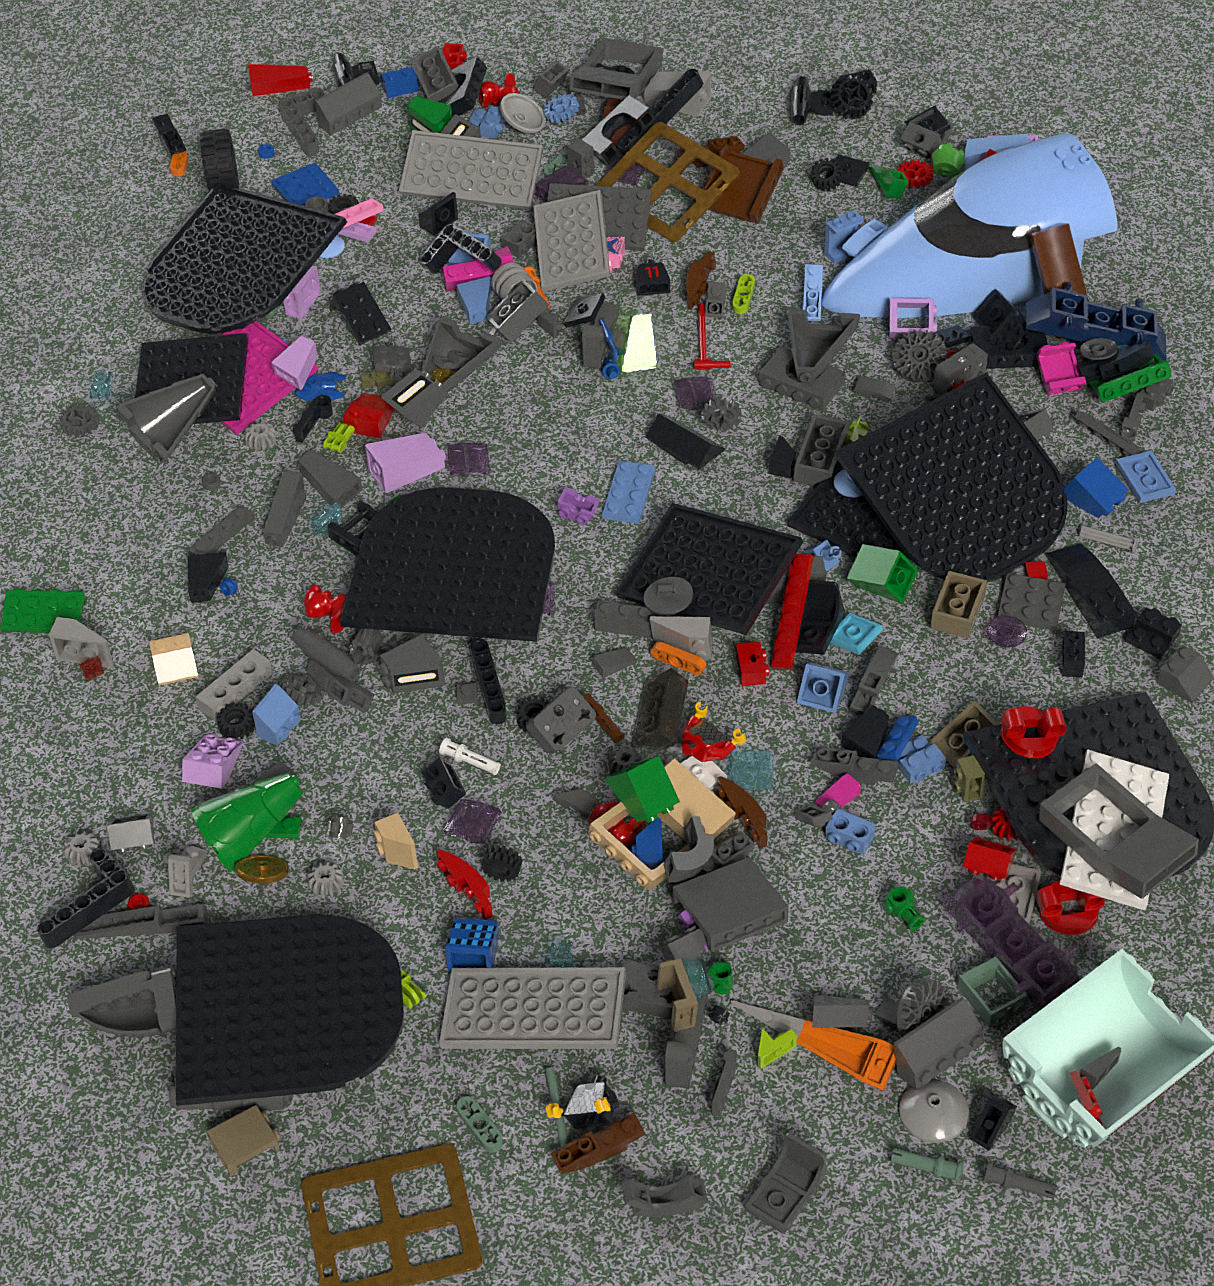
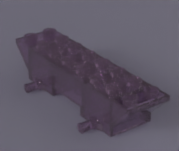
M978 878L971 879L942 900L941 905L958 922L955 924V927L959 932L965 929L991 958L997 957L1017 981L1018 985L1013 987L1017 995L1025 991L1028 998L1041 1010L1080 981L1078 971L1069 960L1070 957L1078 953V949L1072 944L1066 950L1061 951L1055 948L1049 940L1045 942L1018 913V908L1011 901L1009 896L1019 890L1014 882L1005 889H1002L990 878L986 881Z

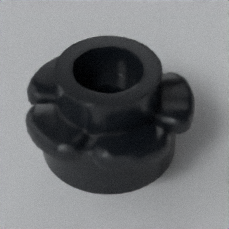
M714 1005L713 1009L709 1010V1014H711L710 1019L713 1022L722 1025L723 1022L727 1023L729 1021L730 1013L726 1009Z

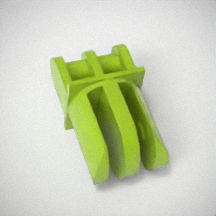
M338 422L332 432L328 431L323 448H330L331 451L337 450L338 453H342L344 449H347V442L353 435L355 428Z
M400 969L403 1004L407 1008L412 1009L413 1005H417L420 1003V1000L426 998V994L411 980L410 974Z

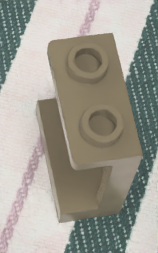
M681 958L666 960L659 964L657 988L658 990L671 988L676 1000L673 1003L671 1019L673 1032L695 1027L698 1002Z
M257 1105L207 1131L209 1141L230 1177L239 1173L238 1165L271 1147L274 1148L275 1152L280 1150L278 1141L281 1139L277 1130L270 1128L268 1125L270 1120L266 1112H260Z

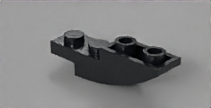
M164 114L153 117V124L165 151L169 155L186 151V147L177 129L174 128L169 115Z
M1149 340L1118 349L1115 355L1107 359L1093 360L1080 364L1081 376H1085L1086 383L1102 379L1105 382L1129 373L1154 358L1151 342Z

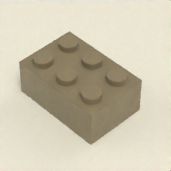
M949 571L932 612L931 629L970 638L985 598L987 580Z

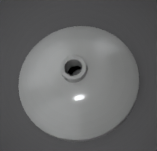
M511 93L504 96L501 100V113L506 122L514 129L523 133L533 134L540 132L545 126L546 118L544 112L529 97Z
M930 1080L917 1090L911 1086L904 1093L900 1101L899 1114L902 1124L913 1136L926 1142L941 1143L954 1139L964 1130L968 1122L969 1108L966 1099L955 1087L942 1081Z

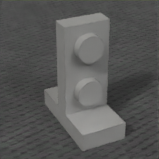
M186 846L180 856L170 855L168 858L170 895L191 897L193 893L192 879L207 856L206 849Z

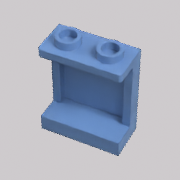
M855 210L826 222L824 254L834 264L851 257L842 249V246L858 231V225L864 222V218Z

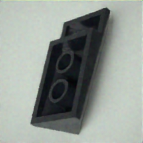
M659 413L646 434V438L684 465L689 463L698 470L725 451L724 447L678 420Z

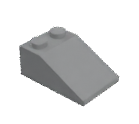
M650 616L654 642L666 643L697 655L704 660L712 659L713 634L710 617Z
M56 618L49 633L56 660L113 668L114 664L106 639L77 620Z

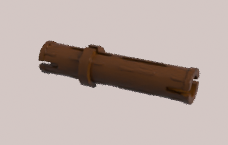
M589 693L584 694L585 700L599 713V715L596 713L595 720L615 744L622 741L625 735L604 712V707L598 704Z

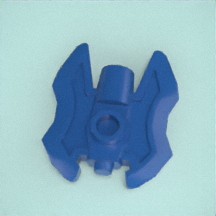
M336 372L314 373L307 378L301 391L297 390L295 394L305 401L314 400L320 395L329 396L331 401L345 397L343 392L336 391V382L346 380V376Z

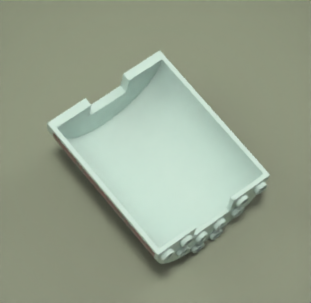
M1123 949L1003 1038L1004 1058L1009 1059L1011 1065L1008 1071L1014 1083L1021 1085L1025 1093L1023 1098L1054 1132L1063 1138L1067 1136L1072 1138L1073 1143L1081 1147L1092 1145V1147L1098 1146L1214 1054V1034L1204 1028L1201 1021L1193 1017L1189 1012L1184 1015L1183 1021H1181V1018L1176 1013L1168 1009L1163 1000L1151 992L1155 981L1152 975L1147 970H1144L1134 957L1127 954ZM1119 1046L1122 1050L1119 1062L1092 1090L1103 1115L1099 1116L1103 1124L1101 1125L1084 1108L1069 1073L1077 1069L1080 1074L1082 1067Z

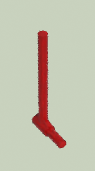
M699 303L700 358L694 360V370L731 368V361H712L707 358L705 304Z

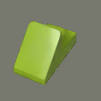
M762 1029L758 1051V1067L762 1069L797 1047V1034L790 1029L786 1033H780L773 1040Z

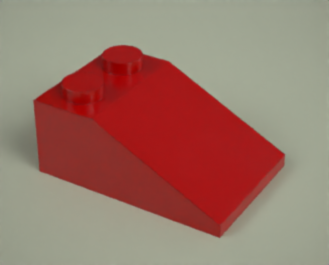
M364 393L349 405L343 416L344 424L353 426L355 428L354 434L380 439L395 408L383 400L380 395Z

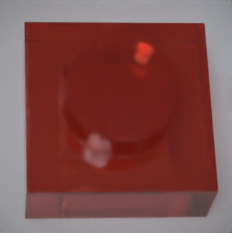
M98 656L79 664L85 681L104 674L102 663Z

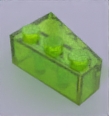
M650 313L630 315L620 366L621 373L657 368Z

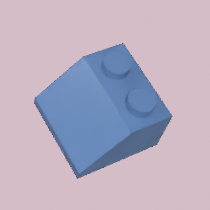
M812 662L806 663L797 703L836 713L846 689L849 672Z
M277 684L271 688L252 711L257 736L277 746L288 737L289 731L298 725L301 718L298 705Z

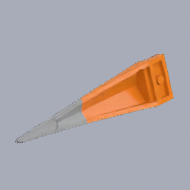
M734 1000L731 1001L736 1007L780 1033H786L792 1029L797 1034V1043L861 1082L882 1091L885 1090L896 1064L893 1044L878 1038L838 1028H813L811 1021Z

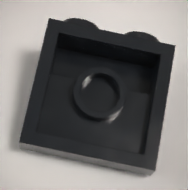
M1146 607L1136 619V625L1126 636L1125 642L1161 659L1180 635L1182 624L1175 617L1168 618L1163 616L1156 608L1149 609Z

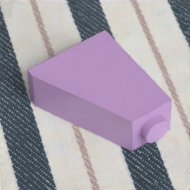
M301 335L271 362L275 375L299 390L303 389L318 356L316 344L313 340Z

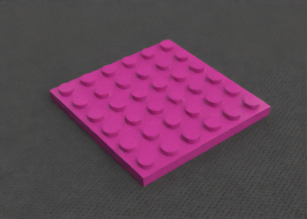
M257 321L243 329L222 334L247 333L249 338L241 419L220 422L236 435L296 388L275 375L271 364L290 345ZM316 364L313 365L308 378L318 370Z

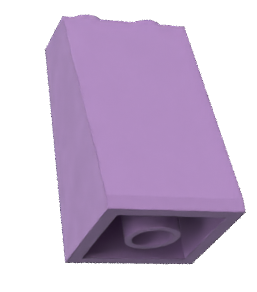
M427 433L365 445L368 471L385 493L445 468L444 460H446L444 451L437 447L435 440L430 438Z

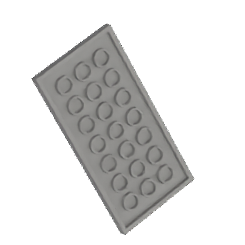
M412 130L399 192L404 195L442 199L455 192L456 201L531 210L544 147L537 144Z
M625 967L452 968L439 1041L440 1048L617 1049L626 969Z

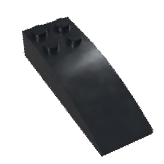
M1082 543L1046 553V557L1060 580L1066 583L1065 588L1096 638L1133 628L1136 615L1135 610L1109 571Z

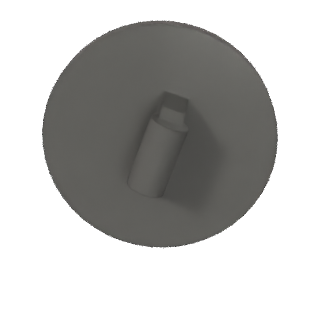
M679 577L659 579L652 583L644 594L646 608L657 615L676 614L684 610L693 599L692 586L688 581Z

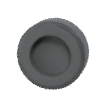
M209 473L202 478V486L206 490H216L221 485L218 474Z

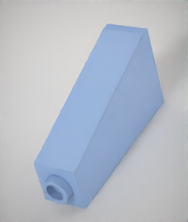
M1028 134L967 139L964 155L966 170L982 161L989 149L999 153L1032 142V140H1029Z

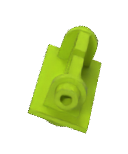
M861 415L856 421L852 420L848 428L850 433L846 434L843 442L845 443L844 446L867 434L869 427L866 422L860 421Z

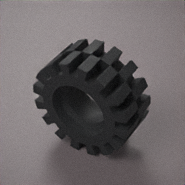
M825 158V161L820 159V163L816 161L815 166L813 165L811 170L813 185L817 189L821 188L822 191H825V189L831 191L830 188L836 189V185L839 186L840 182H842V171L838 162H834L832 158L830 161L828 158ZM825 171L833 172V175L829 178L820 177L821 173Z
M339 194L337 198L334 196L333 200L330 199L328 203L329 213L336 214L345 210L343 208L348 209L359 204L358 199L350 194L348 196L346 194H343V196Z
M534 696L533 700H531V697H528L527 702L522 700V704H518V709H516L517 724L525 733L527 731V722L532 719L528 715L533 712L539 713L550 703L548 700L545 701L543 697L538 700V696Z
M231 703L232 707L226 705V710L222 708L220 713L217 714L219 732L224 738L233 737L237 740V737H240L242 740L244 735L248 737L250 732L253 733L255 723L252 709L248 708L246 704L242 706V703H238V706H236L235 703ZM233 719H243L239 724H229Z
M495 845V847L490 846L485 851L481 869L484 874L488 873V877L491 878L493 876L494 880L501 879V881H504L506 879L507 882H511V880H516V877L519 875L522 857L521 855L518 856L519 853L517 851L513 852L512 848L508 850L506 846H502V848L499 845Z

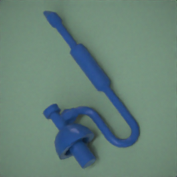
M603 318L599 322L603 326L604 336L607 342L610 343L614 356L611 352L608 354L607 359L604 360L602 371L605 378L614 379L620 373V367L615 363L617 361V349L613 342L612 330L606 327L605 318Z

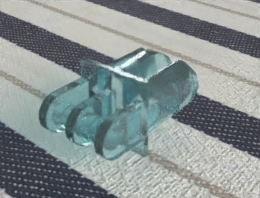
M98 371L96 372L94 381H91L90 399H94V397H98V399L102 397L110 398L114 377L112 372L109 371L108 375L105 371H101L100 374Z
M334 503L328 509L322 508L323 513L312 521L316 537L321 538L328 533L327 525L332 521L338 525L343 520L339 503Z
M559 942V957H556L555 943H551L550 968H573L572 942H568V957H564V942Z

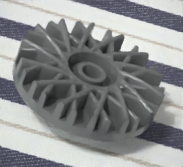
M919 329L918 332L914 330L912 334L908 331L907 335L903 334V339H898V343H895V349L893 348L892 360L894 368L902 378L908 381H929L935 378L937 365L947 359L945 343L942 342V338L938 334L935 336L932 331L928 332L926 330V332H922Z
M920 978L907 987L897 1009V1027L901 1037H904L942 1011L944 1006L950 1005L948 1003L950 998L945 996L949 992L945 990V986H942L943 983L929 978Z

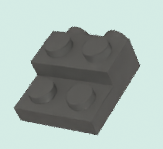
M1168 378L1121 397L1134 402L1136 394L1142 393L1144 394L1143 402H1146L1145 408L1154 411L1157 406L1160 407L1163 404L1166 396L1172 394L1174 386H1172L1173 380Z

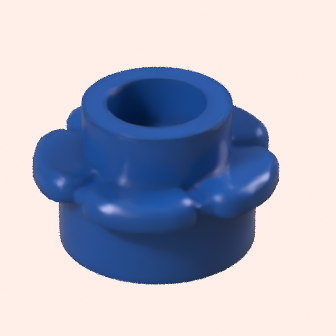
M224 578L223 582L220 583L221 592L225 596L237 593L238 585L236 581L231 578Z

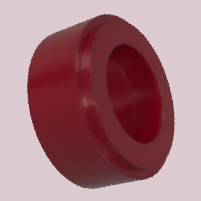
M987 814L972 815L970 817V827L973 830H987L991 827V817Z

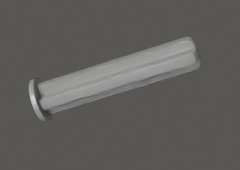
M1082 526L1080 529V537L1132 551V553H1135L1138 546V538L1134 540L1087 526Z

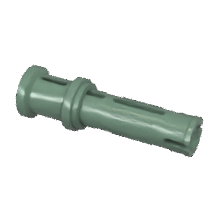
M897 1148L893 1150L894 1154H892L891 1163L934 1173L936 1178L945 1177L955 1180L956 1183L961 1181L964 1170L963 1162L957 1164L946 1161L944 1157L933 1159Z

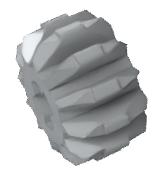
M265 421L262 423L257 422L255 425L250 424V427L246 428L245 441L250 449H255L256 452L259 449L265 451L266 447L271 449V446L275 444L276 431L271 424H266Z
M85 831L81 835L75 833V837H68V842L64 843L66 859L69 860L72 866L77 864L81 868L84 863L89 866V855L94 850L100 848L99 840L92 833L87 835Z
M319 862L318 868L312 867L311 873L308 874L309 889L313 891L315 897L320 894L323 899L328 894L330 897H333V892L340 893V888L344 887L343 872L336 864L331 866L327 862L326 865H322Z

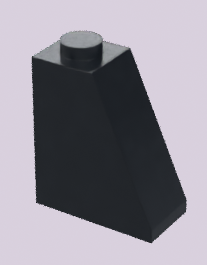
M226 552L187 556L188 592L191 603H201L212 599L229 568Z
M874 705L871 706L842 733L841 746L846 750L857 751L858 757L878 759L877 754L883 745L888 730L889 715L884 710Z

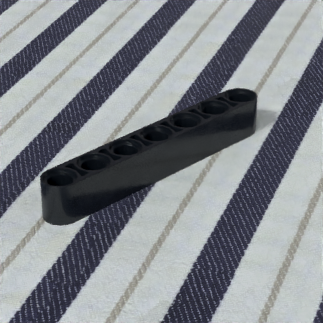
M697 69L687 70L650 108L657 119L645 131L637 125H633L618 141L617 147L623 157L655 123L663 122L667 124L702 88L704 83Z

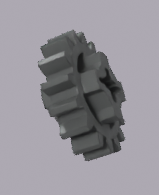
M716 398L715 402L709 400V404L705 403L704 408L701 409V420L704 421L705 426L709 425V429L716 428V431L720 429L726 431L728 427L733 429V425L738 426L739 421H741V408H739L738 403L733 404V400L728 402L726 398L723 400Z
M83 403L79 407L77 404H74V408L67 407L68 411H62L63 416H59V423L63 433H68V436L74 434L75 438L80 434L85 437V433L92 434L91 430H97L96 425H100V417L96 408H91V405L85 407Z
M292 672L291 676L286 675L283 678L281 684L282 689L298 705L304 703L305 706H308V703L315 706V703H320L323 700L325 691L308 673L303 675L299 672L296 675Z

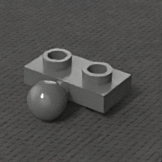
M828 800L822 808L811 804L794 811L795 819L813 827H822L827 821L833 820L832 816L837 808L840 809V806L835 800Z

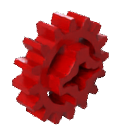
M911 159L910 162L904 161V164H899V168H897L898 171H902L908 180L907 186L909 185L910 189L914 186L917 189L920 186L926 187V184H931V180H933L934 169L931 168L930 164L926 165V161L921 163L920 159L917 161Z

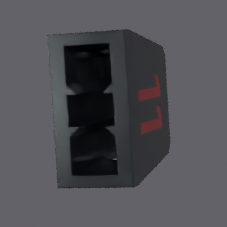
M647 259L644 264L638 265L637 296L670 293V278L663 263H655L653 259Z

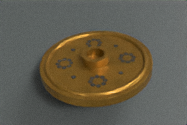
M254 855L239 860L235 865V873L245 881L269 885L287 877L289 865L278 857Z

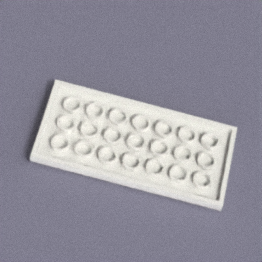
M1087 749L1082 772L1097 763L1150 810L1162 818L1169 774ZM1093 790L1075 804L1072 823L1106 852L1113 849L1140 828L1098 790ZM1067 845L1059 885L1141 910L1146 909L1149 894L1143 899L1137 897L1098 873Z

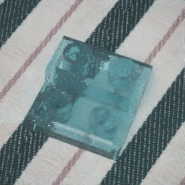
M732 751V782L744 790H774L773 751Z

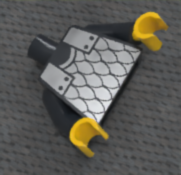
M595 1075L592 1083L577 1086L573 1096L566 1104L552 1103L545 1106L548 1118L553 1116L561 1118L564 1116L574 1129L612 1125L614 1109H617L620 1103L616 1093L606 1084V1078L601 1075Z

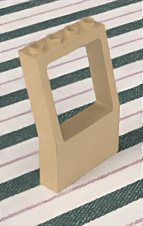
M675 758L665 766V770L680 802L673 806L674 810L666 814L661 812L657 816L687 843L678 852L690 851L684 828L692 816H700L701 823L705 828V834H713L715 839L733 823L736 813ZM620 802L590 824L588 835L594 843L599 844L605 850L609 857L617 860L624 871L630 872L641 886H645L650 891L667 878L663 865L664 862L654 870L649 869L607 831L630 814L623 803Z

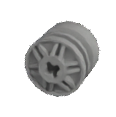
M511 262L501 266L494 273L491 280L492 289L501 300L523 279L536 292L538 290L535 281L518 263Z

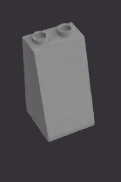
M686 71L657 72L643 90L644 102L654 105ZM698 71L704 84L679 112L697 117L700 116L711 99L710 71Z

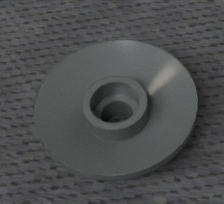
M1105 338L1086 341L1080 347L1081 354L1092 360L1107 359L1115 355L1118 350V346L1114 341Z

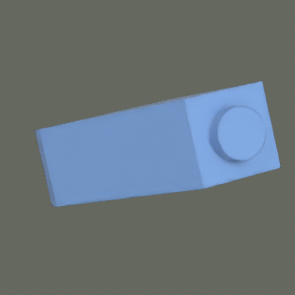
M490 276L457 284V297L469 323L473 324L487 320L486 316L488 315L492 294Z

